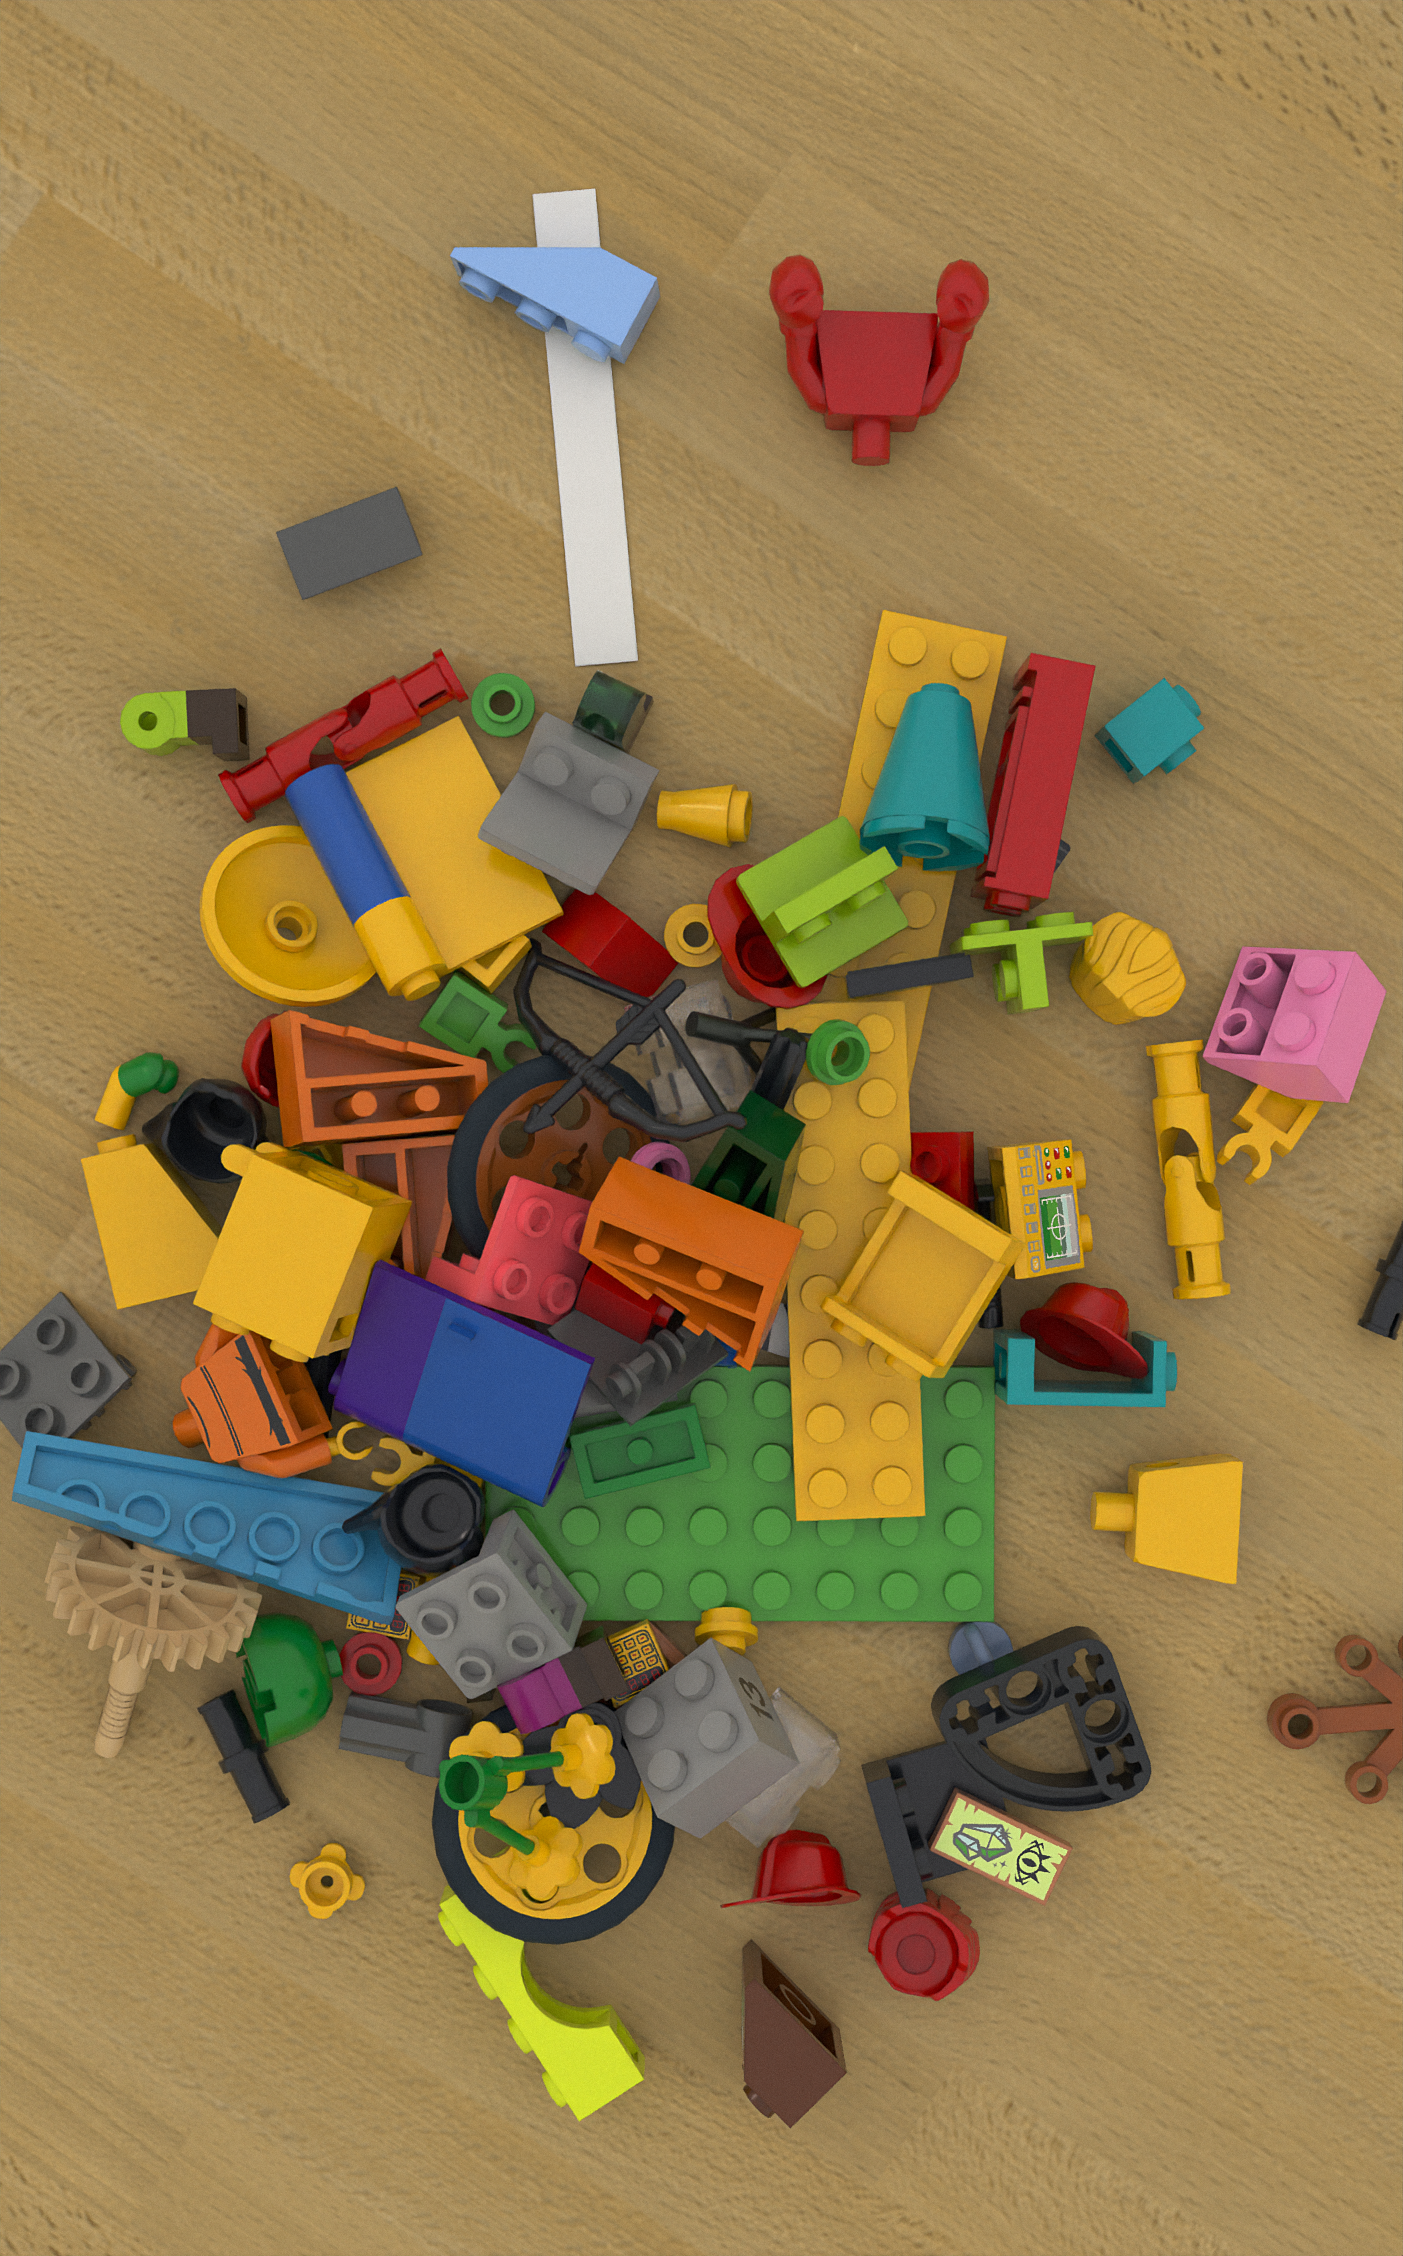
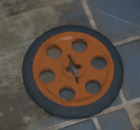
M543 1055L519 1063L493 1080L470 1105L454 1136L447 1166L448 1202L455 1228L470 1254L481 1258L496 1217L492 1209L493 1198L497 1191L507 1186L511 1176L516 1175L593 1201L615 1162L609 1163L606 1160L602 1149L606 1136L612 1130L622 1128L628 1134L630 1145L624 1159L631 1161L634 1154L640 1148L649 1143L665 1142L670 1144V1141L650 1137L636 1127L613 1118L608 1114V1106L603 1104L584 1087L577 1093L583 1103V1112L576 1124L563 1128L558 1124L554 1115V1125L533 1134H528L525 1148L519 1154L506 1156L499 1144L503 1128L513 1121H521L524 1124L534 1104L542 1106L572 1077L567 1070L554 1061L551 1055ZM609 1063L603 1069L618 1084L622 1085L625 1089V1094L656 1119L665 1122L651 1095L630 1073L612 1063ZM557 1162L567 1165L566 1170L572 1175L567 1185L556 1183L557 1177L551 1172ZM656 1163L652 1170L663 1174L661 1163ZM589 1260V1263H588V1266H587V1268H586V1271H585L584 1276L586 1275V1273L588 1272L589 1268H590L591 1265L593 1264V1262L590 1261V1260Z

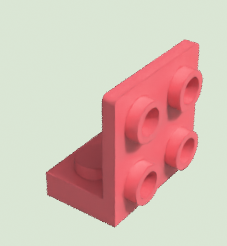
M513 1175L506 1186L481 1258L463 1253L458 1264L433 1256L425 1280L476 1304L554 1325L571 1313L589 1263V1259L580 1254L579 1249L590 1205L593 1201Z

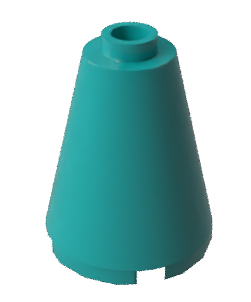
M931 683L922 686L921 691L908 696L860 828V849L867 855L885 846L896 866L902 867L903 856L923 858L922 870L925 871L968 869L984 862V854L988 856L990 835L972 706L967 698L959 695L960 691L956 687L943 683Z

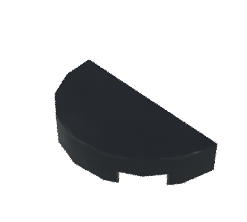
M963 952L849 971L844 978L848 999H856L972 978L974 974L971 957Z

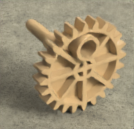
M86 1525L84 1529L71 1526L66 1540H57L44 1581L48 1584L45 1599L56 1603L53 1617L55 1619H71L67 1631L70 1636L89 1633L91 1638L88 1649L93 1651L105 1645L114 1648L113 1660L108 1674L109 1692L107 1693L94 1740L95 1752L105 1758H112L118 1755L128 1732L127 1729L129 1728L137 1702L138 1693L145 1688L153 1659H160L169 1672H174L178 1659H184L192 1668L197 1670L201 1668L204 1655L220 1663L223 1662L226 1649L234 1652L240 1650L243 1638L250 1637L262 1599V1595L256 1592L259 1583Z

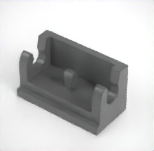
M398 487L276 532L302 600L423 555Z

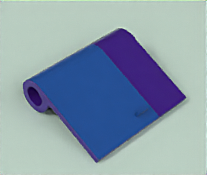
M380 1259L375 1264L348 1356L336 1368L330 1381L328 1392L335 1396L334 1410L534 1504L545 1507L557 1488L568 1463L571 1449L566 1447L565 1443L595 1358Z

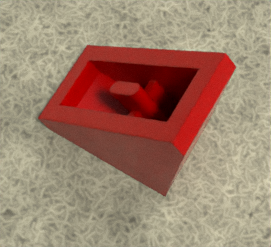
M575 889L561 906L564 915L548 922L542 930L546 936L597 977L649 999L652 998L679 964L673 959L667 949L634 920L596 892L588 895Z

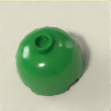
M281 1612L257 1615L250 1637L243 1638L240 1650L235 1653L236 1658L244 1655L247 1656V1659L243 1660L245 1677L241 1678L258 1731L262 1739L266 1738V1746L269 1748L293 1740L311 1731L326 1717L333 1701L332 1679L342 1676L343 1671L333 1639L321 1642L310 1623L296 1615Z

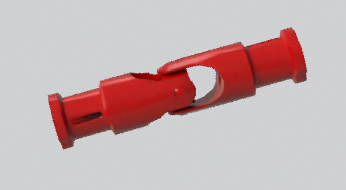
M440 648L432 653V661L399 679L392 675L354 697L347 705L327 712L265 747L266 755L232 773L226 769L219 773V779L242 819L247 824L255 820L256 811L283 797L288 786L305 773L329 764H339L345 769L362 759L368 752L382 748L422 725V717L454 699L460 703L469 699L442 649ZM327 735L333 744L334 752L312 754L311 752L316 744Z

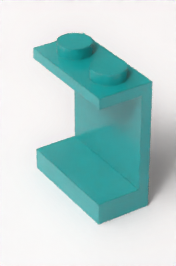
M994 1328L993 1366L995 1367V1394L1007 1405L1166 1407V1391H1175L1177 1383L1175 1352H1167V1341L1145 1331H1132V1347L1140 1353L1148 1365L1149 1373L1143 1379L1131 1378V1381L1034 1380L1035 1339L1020 1329Z

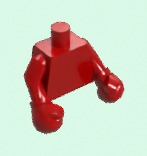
M801 254L789 256L773 269L769 285V296L774 311L779 318V330L785 336L788 374L808 408L823 414L826 429L852 431V463L862 466L888 464L890 462L891 432L914 431L918 418L934 413L958 379L966 343L972 339L975 326L989 304L988 277L974 262L959 259L949 263L942 271L936 291L937 313L823 310V282L813 260Z

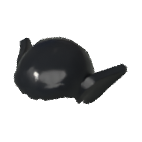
M201 1078L194 1081L184 1090L177 1102L166 1105L159 1114L142 1126V1133L156 1147H162L168 1158L179 1169L197 1180L217 1184L233 1183L243 1178L223 1166L221 1154L227 1146L241 1144L255 1150L259 1144L271 1142L266 1137L267 1120L262 1103L248 1088L235 1081L226 1079Z
M429 1464L414 1471L401 1483L392 1486L371 1505L345 1520L342 1529L347 1534L377 1530L379 1541L386 1555L406 1571L434 1578L479 1556L484 1544V1536L480 1527L485 1514V1500L482 1489L466 1475L444 1464Z

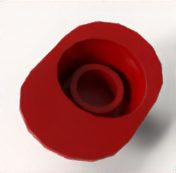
M745 864L728 869L715 880L708 895L707 907L708 921L713 936L722 952V971L727 983L739 996L751 1002L764 1003L770 1007L784 1009L807 1005L820 994L827 975L805 988H799L736 884L737 877L755 865Z
M1078 1282L1062 1284L1041 1308L1026 1311L1020 1319L1021 1331L1035 1339V1348L1060 1364L1077 1370L1108 1372L1136 1379H1143L1149 1373L1148 1365L1143 1357L1127 1342L1130 1328L1129 1308L1127 1301L1117 1290L1098 1288Z
M794 1829L779 1832L770 1839L767 1846L762 1850L758 1859L751 1898L720 1906L721 1908H730L765 1902L790 1906H831L858 1901L861 1898V1893L849 1889L842 1856L836 1847L831 1846L826 1836Z

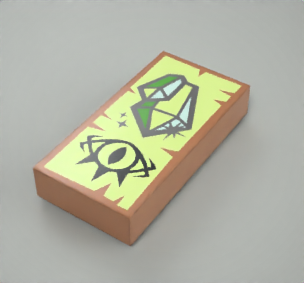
M956 1787L928 1842L930 1851L1044 1906L1073 1849L1070 1842Z

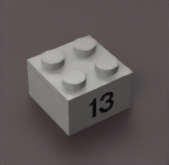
M713 1638L708 1639L613 1712L619 1720L622 1736L657 1817L700 1839L801 1764L753 1663Z

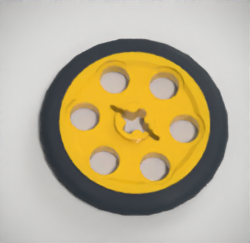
M596 1701L597 1703H600V1704L605 1705V1706L608 1707L611 1711H613V1712L616 1711L615 1708H613V1707H611V1706H609V1705H606V1704H604V1703H601V1702ZM506 1705L491 1711L479 1721L493 1722L500 1728L502 1733H514L522 1742L530 1734L519 1733ZM560 1719L546 1727L558 1726ZM471 1729L468 1730V1731L465 1733V1735H469ZM622 1736L620 1744L628 1750V1747ZM641 1780L636 1802L628 1813L620 1817H611L606 1815L599 1806L585 1823L574 1829L579 1832L583 1840L582 1850L577 1856L580 1865L578 1878L568 1887H558L551 1899L543 1902H534L527 1899L522 1889L513 1885L510 1880L509 1871L515 1860L513 1847L509 1845L506 1851L498 1856L489 1857L482 1855L474 1844L476 1828L466 1826L464 1811L452 1809L445 1804L440 1795L439 1782L435 1789L432 1815L436 1856L450 1888L469 1912L495 1931L524 1942L553 1945L595 1937L619 1925L639 1908L663 1875L673 1847L675 1831L674 1825L657 1817ZM522 1785L515 1791L507 1792L500 1804L493 1810H490V1816L503 1820L508 1827L518 1833L525 1830H533L539 1820L544 1818L538 1810L546 1802L545 1785ZM608 1844L614 1847L618 1853L619 1868L611 1879L603 1882L593 1881L584 1872V1856L594 1845Z

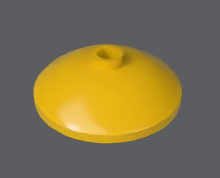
M279 825L254 830L233 841L218 855L205 878L201 890L199 903L201 927L208 947L217 962L241 986L264 999L279 1004L316 1007L335 1003L351 996L365 986L376 974L368 954L301 826ZM287 928L295 934L296 940L283 938L277 929Z

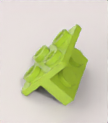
M844 816L833 820L740 874L736 879L738 888L799 988L807 987L908 926L906 916L884 881L898 869L885 846L870 855L860 849L859 837L848 819Z
M1062 912L1034 917L1035 920L1026 922L1027 929L1010 931L1008 919L970 924V928L963 929L964 937H960L949 945L950 955L965 952V955L1000 952V962L992 964V981L996 1002L1006 1001L1008 1015L1033 1012L1049 1007L1043 947L1073 944L1092 936V922L1075 923L1074 912Z

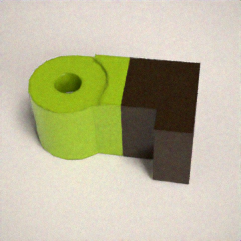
M236 688L144 693L136 695L129 700L121 711L120 725L123 735L130 743L150 755L164 756L172 754L181 746L212 745L213 754L223 761L250 760L247 697Z

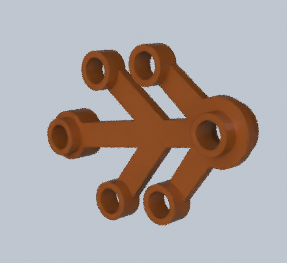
M1347 1635L1335 1647L1334 1653L1337 1664L1348 1674L1364 1678L1389 1701L1316 1707L1303 1695L1288 1693L1278 1697L1270 1705L1267 1713V1724L1275 1738L1281 1744L1291 1749L1307 1748L1313 1745L1320 1735L1390 1729L1364 1761L1352 1764L1345 1775V1785L1348 1791L1361 1803L1374 1804L1385 1797L1388 1791L1387 1776L1403 1758V1678L1378 1658L1377 1650L1372 1643L1360 1635ZM1403 1635L1398 1642V1654L1402 1661ZM1356 1645L1364 1646L1366 1651L1365 1660L1360 1665L1349 1666L1346 1661L1349 1649ZM1297 1714L1306 1715L1308 1718L1306 1730L1300 1734L1289 1733V1720ZM1367 1772L1375 1773L1376 1784L1374 1788L1367 1792H1359L1357 1790L1358 1778Z

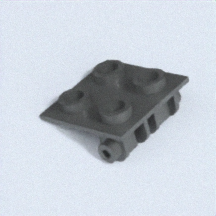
M59 1292L0 1351V1420L21 1448H23L26 1431L72 1439L81 1429L88 1430L92 1426L90 1420L94 1416L101 1417L105 1413L104 1406L121 1389L128 1390L132 1386L131 1377L137 1370L121 1354L114 1357L65 1294Z
M574 1310L547 1329V1333L552 1339L595 1358L588 1378L589 1381L630 1427L729 1354L715 1339L716 1336L706 1329L698 1336L683 1326L682 1323L686 1315L679 1310L676 1311L666 1329L655 1324L642 1345L578 1310Z

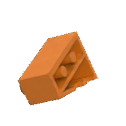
M288 1010L270 1020L283 1146L285 1148L454 1134L457 1132L470 1105L489 1085L487 1065L484 1060L411 1041L402 1042L369 1033V1030L350 1025L344 1027L309 1018L307 1014Z
M455 1135L342 1144L345 1172L412 1201L388 1263L425 1280L433 1256L447 1260L455 1228L448 1202L447 1166Z
M618 1157L590 1205L579 1253L646 1300L653 1293L686 1315L682 1323L683 1326L698 1336L705 1329L737 1351L733 1361L750 1372L775 1321L804 1231Z

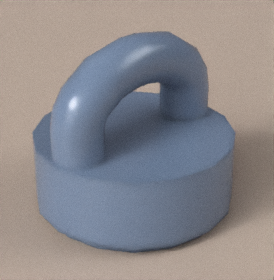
M995 1621L962 1622L954 1629L949 1638V1657L959 1675L1013 1652L1010 1637L1002 1626Z

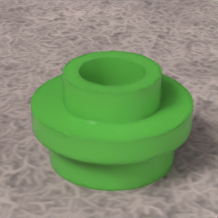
M497 673L488 676L478 684L472 695L471 710L476 723L484 732L498 738H509L520 734L530 725L535 713V700L530 687L521 678L508 673ZM499 694H508L515 700L514 709L504 716L497 715L491 710V702Z
M841 1019L830 1020L820 1025L810 1037L806 1049V1062L809 1071L817 1080L829 1085H841L857 1079L865 1071L870 1057L869 1045L861 1030L856 1025ZM837 1045V1052L831 1059L833 1049Z

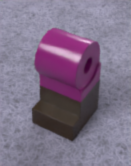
M602 1625L576 1638L572 1651L517 1678L497 1685V1688L519 1733L527 1734L544 1728L565 1715L604 1698L607 1701L629 1691L628 1676Z

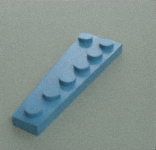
M26 1431L13 1488L12 1501L380 1624L390 1625L394 1618L401 1566L386 1555L379 1541L377 1530L347 1534L342 1529L345 1520L371 1505L384 1492L297 1477L279 1479L245 1471L239 1467Z

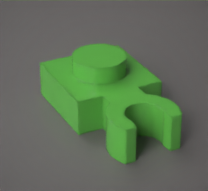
M454 970L420 1020L418 1026L461 1055L475 1058L482 1047L491 1052L495 1066L502 1073L519 1064L515 1059L510 1058L506 1054L505 1047L507 1044L519 1041L533 1050L537 1047L522 1024L506 1025L500 1021L508 1010L507 1003L488 993L480 985L457 970Z

